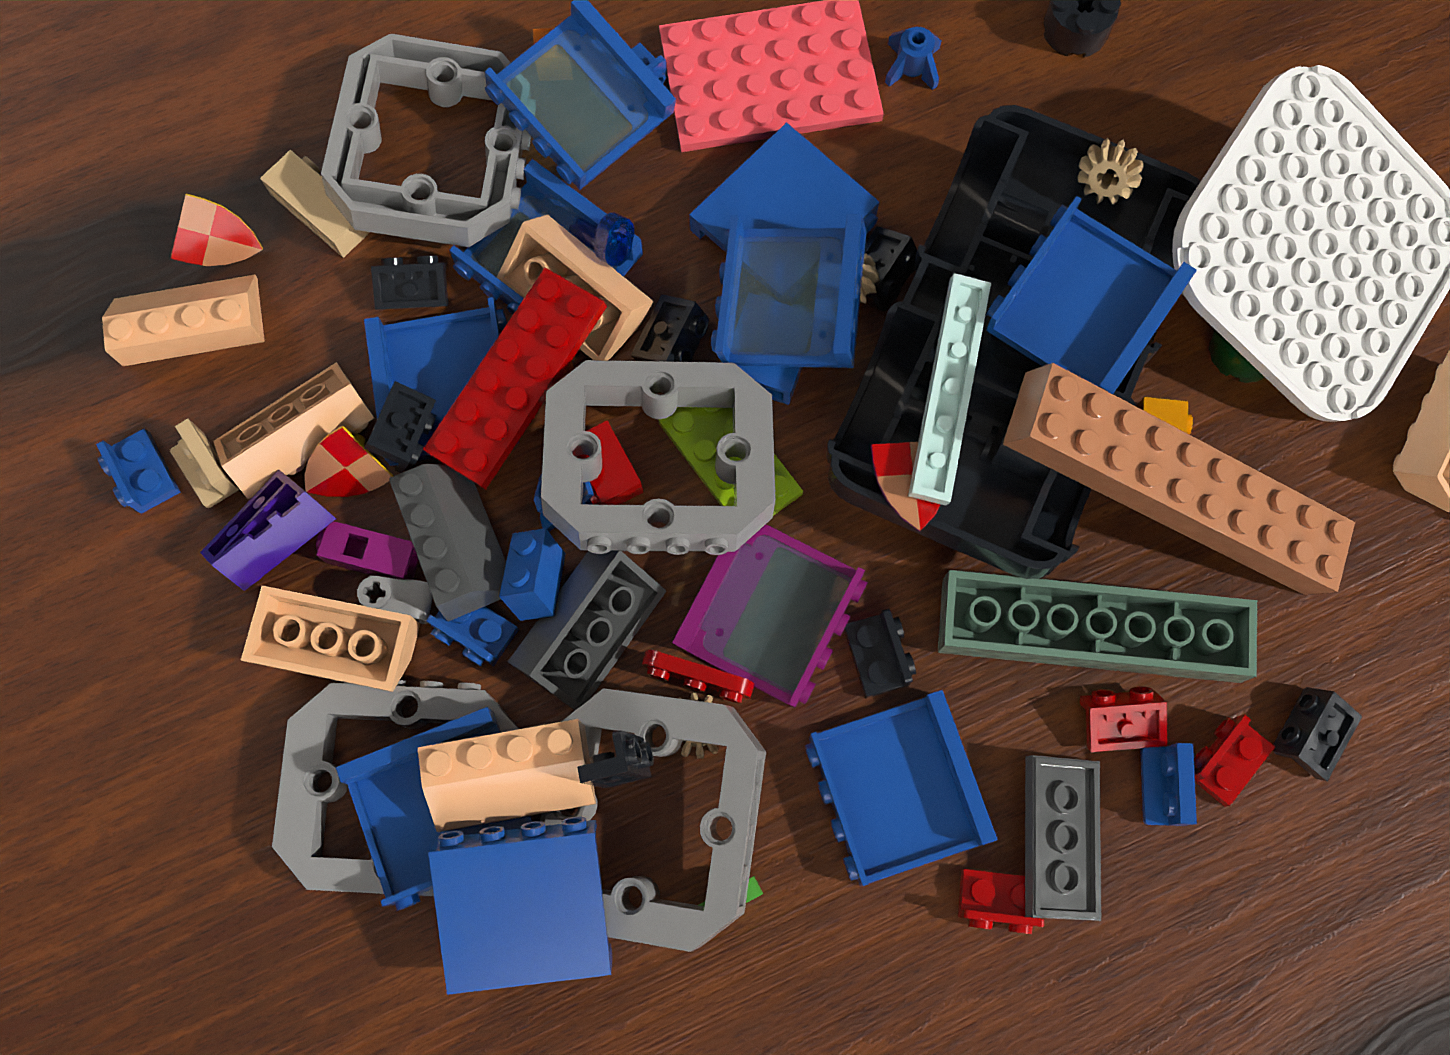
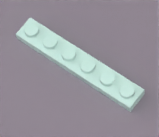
M955 273L950 278L908 493L909 497L945 506L951 502L991 287L990 282Z

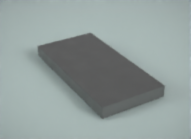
M1035 755L1025 756V917L1101 921L1099 761Z

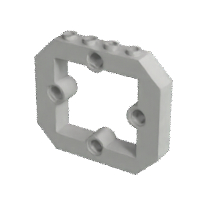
M388 34L349 55L321 176L326 195L355 230L470 247L510 223L512 209H519L521 188H517L516 185L517 179L524 180L526 158L521 157L523 150L529 151L531 135L526 130L520 131L512 123L508 115L510 112L502 103L498 105L494 127L485 136L487 167L481 198L438 192L435 181L425 174L410 175L403 181L401 186L359 180L364 153L375 151L382 142L379 118L375 110L380 83L428 90L431 101L441 107L456 105L460 102L462 96L492 100L485 91V70L491 67L498 74L511 63L502 52ZM520 74L507 86L535 116L536 101L530 100V84Z
M585 360L546 391L541 485L543 516L580 550H588L596 554H604L610 550L628 551L633 554H645L649 551H667L676 555L685 554L688 551H706L712 555H721L738 550L773 518L776 499L772 394L735 363ZM661 392V393H665V394H663V395H657V394H654V393ZM586 406H642L643 411L648 416L656 419L671 416L677 407L733 408V433L723 436L718 442L715 470L722 481L734 484V506H674L664 499H653L644 505L582 504L583 482L594 480L602 470L601 442L595 434L585 431ZM579 455H589L588 458H577ZM734 456L740 458L741 460L734 461L730 460L729 457ZM654 522H662L666 524V526L662 528H655L650 524Z
M400 680L394 691L390 692L346 682L330 683L288 719L272 848L306 890L384 894L372 857L371 860L321 858L327 805L330 802H336L341 799L348 789L347 784L340 782L336 770L338 765L332 764L337 719L394 721L405 728L413 730L419 729L427 723L445 724L488 707L494 711L501 733L520 729L495 699L485 690H481L480 684L458 683V689L443 688V683L420 681V687H406L405 681ZM410 699H416L418 702L417 712L409 718H404L402 714L403 705ZM325 772H329L332 776V784L328 790L321 792L318 788L319 777ZM433 889L419 894V896H434Z
M603 688L563 720L579 719L585 725L589 757L598 754L602 729L635 733V735L643 737L644 741L650 744L653 756L667 757L676 753L681 747L683 740L727 746L719 806L708 811L700 824V834L703 841L713 848L705 907L660 899V890L657 884L647 876L624 878L618 881L612 891L602 889L608 937L691 952L702 947L745 913L766 751L734 707ZM662 726L666 732V739L662 746L656 747L652 741V734L657 727ZM595 796L596 804L578 807L574 815L566 809L541 814L540 821L544 822L545 826L562 824L564 819L571 817H585L586 821H589L596 813L597 798ZM722 817H726L732 825L731 835L726 840L722 839L716 831L717 822ZM633 886L637 887L642 893L643 900L639 908L633 906L629 900V892Z

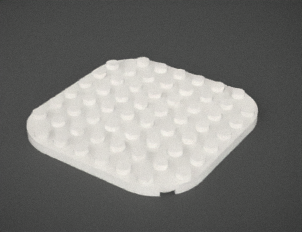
M1320 65L1292 68L1275 76L1261 89L1178 218L1174 229L1172 248L1174 269L1178 270L1183 262L1197 269L1182 294L1190 305L1300 411L1314 419L1327 422L1360 418L1376 408L1387 395L1450 289V189L1347 78L1333 69Z

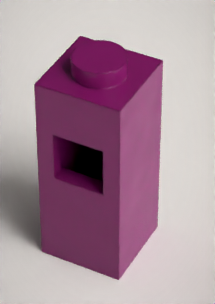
M335 521L330 523L325 530L320 531L316 541L317 556L325 563L372 576L413 580L419 562L412 541Z

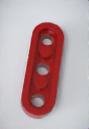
M646 650L642 661V666L648 668L647 675L663 681H668L670 676L684 680V687L698 692H705L706 687L720 691V698L733 703L741 704L743 698L751 699L755 686L754 682L746 678L655 650Z

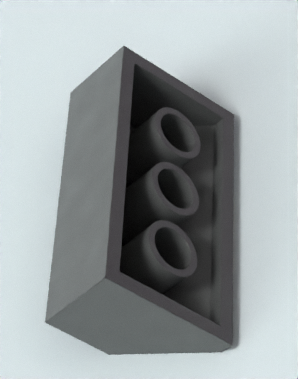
M422 464L389 478L434 602L445 619L449 622L501 600L499 594L506 560L475 483L447 465Z
M610 550L604 554L588 551L560 589L555 615L538 619L508 663L570 708L577 710L595 693L666 593V590L622 551Z

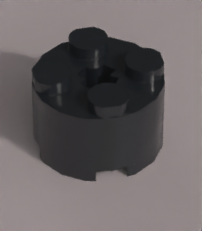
M1050 0L1044 16L1045 40L1052 49L1064 56H1068L1069 53H1085L1084 57H1088L1098 52L1106 43L1115 24L1121 0Z

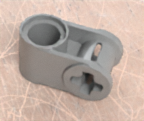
M370 576L365 578L357 589V597L363 606L411 615L420 624H427L426 620L430 615L433 600L427 582ZM379 589H381L385 593V597H379L375 603L370 596L371 594H378Z

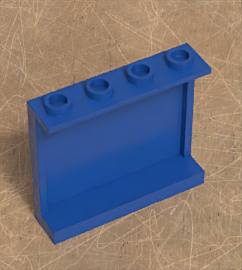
M786 122L689 214L690 231L699 239L707 235L724 251V232L726 229H730L731 215H738L745 229L845 228L847 214H861L868 233L878 221L879 201ZM750 243L744 248L742 267L777 297L779 303L784 305L791 303L794 305L805 294V287L813 279L817 281L816 276L819 273L821 245L818 243Z
M1076 196L1068 208L1062 204L1049 224L1054 227L1050 235L1045 237L1041 234L1029 252V255L1033 257L1029 265L1024 267L1020 264L1008 282V285L1012 287L1005 298L998 295L986 314L991 317L986 331L1041 366L1055 363L1114 394L1197 269L1185 262L1182 263L1178 270L1165 264L1078 210L1077 207L1081 198Z
M493 297L488 298L489 307L406 322L383 325L379 317L364 319L377 418L395 381L435 399L436 402L431 413L437 415L429 434L422 433L418 444L425 447L507 324L504 309H497ZM422 450L418 461L433 459L434 457ZM384 458L390 466L398 465V463Z
M943 690L928 694L925 698L820 733L814 732L810 734V744L805 745L806 753L812 768L819 766L823 781L818 782V788L824 804H832L836 818L830 820L837 842H845L849 856L843 858L850 880L857 879L859 886H865L886 877L998 840Z
M485 707L336 767L340 782L348 785L385 895V899L380 900L382 906L395 905L397 911L421 902L419 894L433 889L428 851L434 839L438 838L439 835L449 831H462L463 835L478 834L480 830L492 826H502L504 830L521 829L523 824L534 822L532 816L443 832L436 831L422 789L417 747L501 733L494 711L490 708Z
M571 817L564 819L562 824L545 826L544 822L534 821L523 824L521 829L504 830L502 826H492L480 830L478 834L463 835L462 831H449L434 839L428 855L447 995L611 975L612 950L607 934L596 841V820L586 821L585 817Z

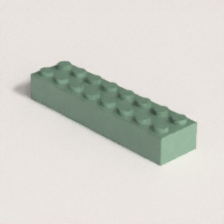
M949 570L942 581L938 653L1242 683L1257 677V600L1047 579H1025L1016 576Z

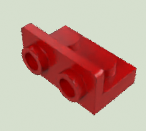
M1138 686L1130 688L1129 692L1115 693L1111 690H1095L1092 692V695L1080 696V704L1086 710V743L1090 752L1167 746V702L1152 688Z
M1245 714L1232 719L1227 717L1222 721L1214 732V735L1218 737L1210 748L1207 746L1203 747L1194 757L1195 783L1224 807L1230 806L1275 748L1274 745L1248 725L1251 719Z
M961 869L958 917L969 918L968 927L993 929V921L1008 923L1009 932L1032 934L1033 926L1044 927V919L1025 917V876Z

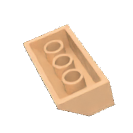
M549 215L522 223L497 275L499 280L525 298L543 269L547 268L603 300L607 308L580 347L581 351L596 361H608L639 328L653 303L648 296Z
M256 275L115 298L102 317L105 351L122 366L265 342Z
M1450 350L1443 364L1438 366L1432 388L1424 396L1418 418L1410 426L1401 454L1396 456L1393 464V472L1405 491L1449 513Z
M336 362L213 442L221 466L249 500L278 470L285 475H294L300 472L306 466L317 444L336 429L344 426L352 435L363 431L374 417Z
M262 586L241 661L393 692L412 659L420 623L411 615Z
M579 719L417 747L422 789L437 832L596 804L594 786L581 784L577 767L590 764L585 725Z

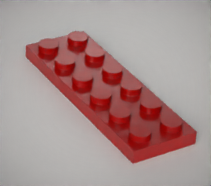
M544 268L423 450L486 490L546 400V391L558 382L607 308L606 303L551 270Z

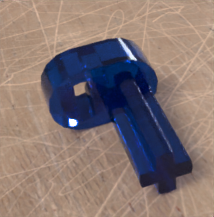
M608 213L601 219L598 227L582 218H576L575 225L569 226V232L574 234L573 236L583 244L592 248L596 257L613 267L621 266L629 258L634 238V225L628 218L619 213Z

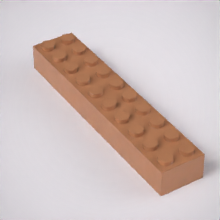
M1055 363L1025 373L1003 445L1303 595L1338 592L1355 525L1354 521Z

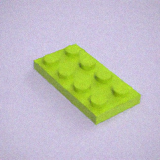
M677 407L671 416L658 419L661 428L721 506H734V484L722 481L715 470L718 442L723 436L733 433V408ZM775 454L776 500L773 516L803 495L801 487ZM729 457L730 460H741L738 457Z

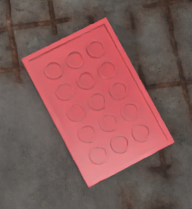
M823 0L659 25L663 55L666 59L670 93L676 98L674 116L681 152L770 139L786 122L800 134L883 120L884 113L859 0Z

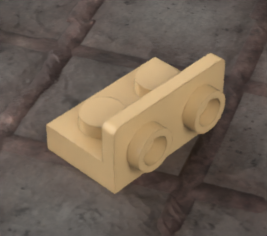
M189 419L176 425L175 427L182 439L177 441L178 445L171 448L170 452L202 504L206 508H211L237 492L239 488L221 466L219 457L205 434Z

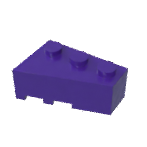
M278 470L200 553L214 568L245 591L336 518L283 472Z

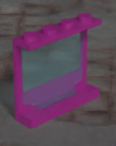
M765 524L738 550L717 556L672 643L727 673L754 682V687L796 708L799 701L804 704L807 703L816 685L809 681L816 667L821 670L824 669L833 652L832 649L827 647L832 635L841 636L850 616L844 612L850 600L858 603L868 583L862 580L865 570L860 567L855 570Z

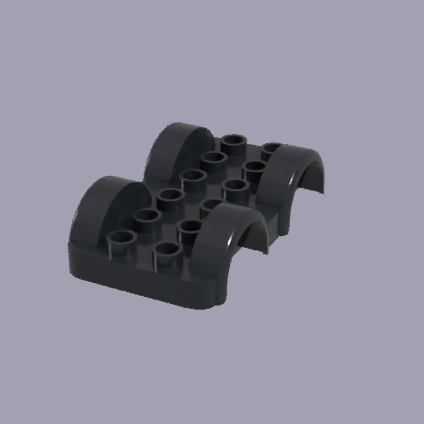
M1003 105L993 109L989 115L980 117L974 124L958 170L925 244H919L914 264L916 274L903 302L894 303L887 313L875 350L850 408L835 438L828 441L826 458L830 464L828 471L829 484L832 490L846 502L1014 576L1025 579H1039L1049 575L1059 564L1068 561L1078 551L1079 546L1072 544L1073 538L1092 489L1003 445L1026 372L1042 366L986 331L991 317L986 314L998 295L1004 298L1012 289L1008 282L1021 264L1024 267L1029 265L1033 259L1029 252L1042 234L1045 237L1050 235L1054 227L1049 224L1061 205L1063 204L1068 208L1076 196L1081 198L1077 207L1078 210L1174 268L1172 253L1174 229L1184 206L1201 181L1186 171L1137 153L1135 160L1143 162V169L1139 173L1142 177L1140 185L1137 188H1133L1132 195L1128 199L1119 195L1117 203L1113 205L1109 198L1104 196L1103 200L1097 204V194L1093 192L1085 195L1084 188L1086 184L1078 182L1079 172L1082 171L1079 163L1082 157L1088 156L1087 152L1090 146L1094 144L1101 148L1103 140L1106 139L1028 108L1017 105ZM1111 142L1113 147L1117 146L1116 143ZM1107 169L1106 172L1109 174H1113L1114 170ZM955 273L990 282L991 287L951 502L946 506L940 505L936 515L919 532L900 518L886 501L877 483L872 461L871 444L919 442L949 281ZM1156 332L1113 394L1134 406L1135 402L1131 396L1143 366L1162 346V344L1156 341L1153 343Z

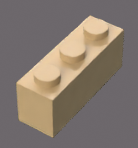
M289 150L260 178L278 202L344 258L370 232L355 230L326 195L322 176L319 175V168L307 156L301 159L293 151Z

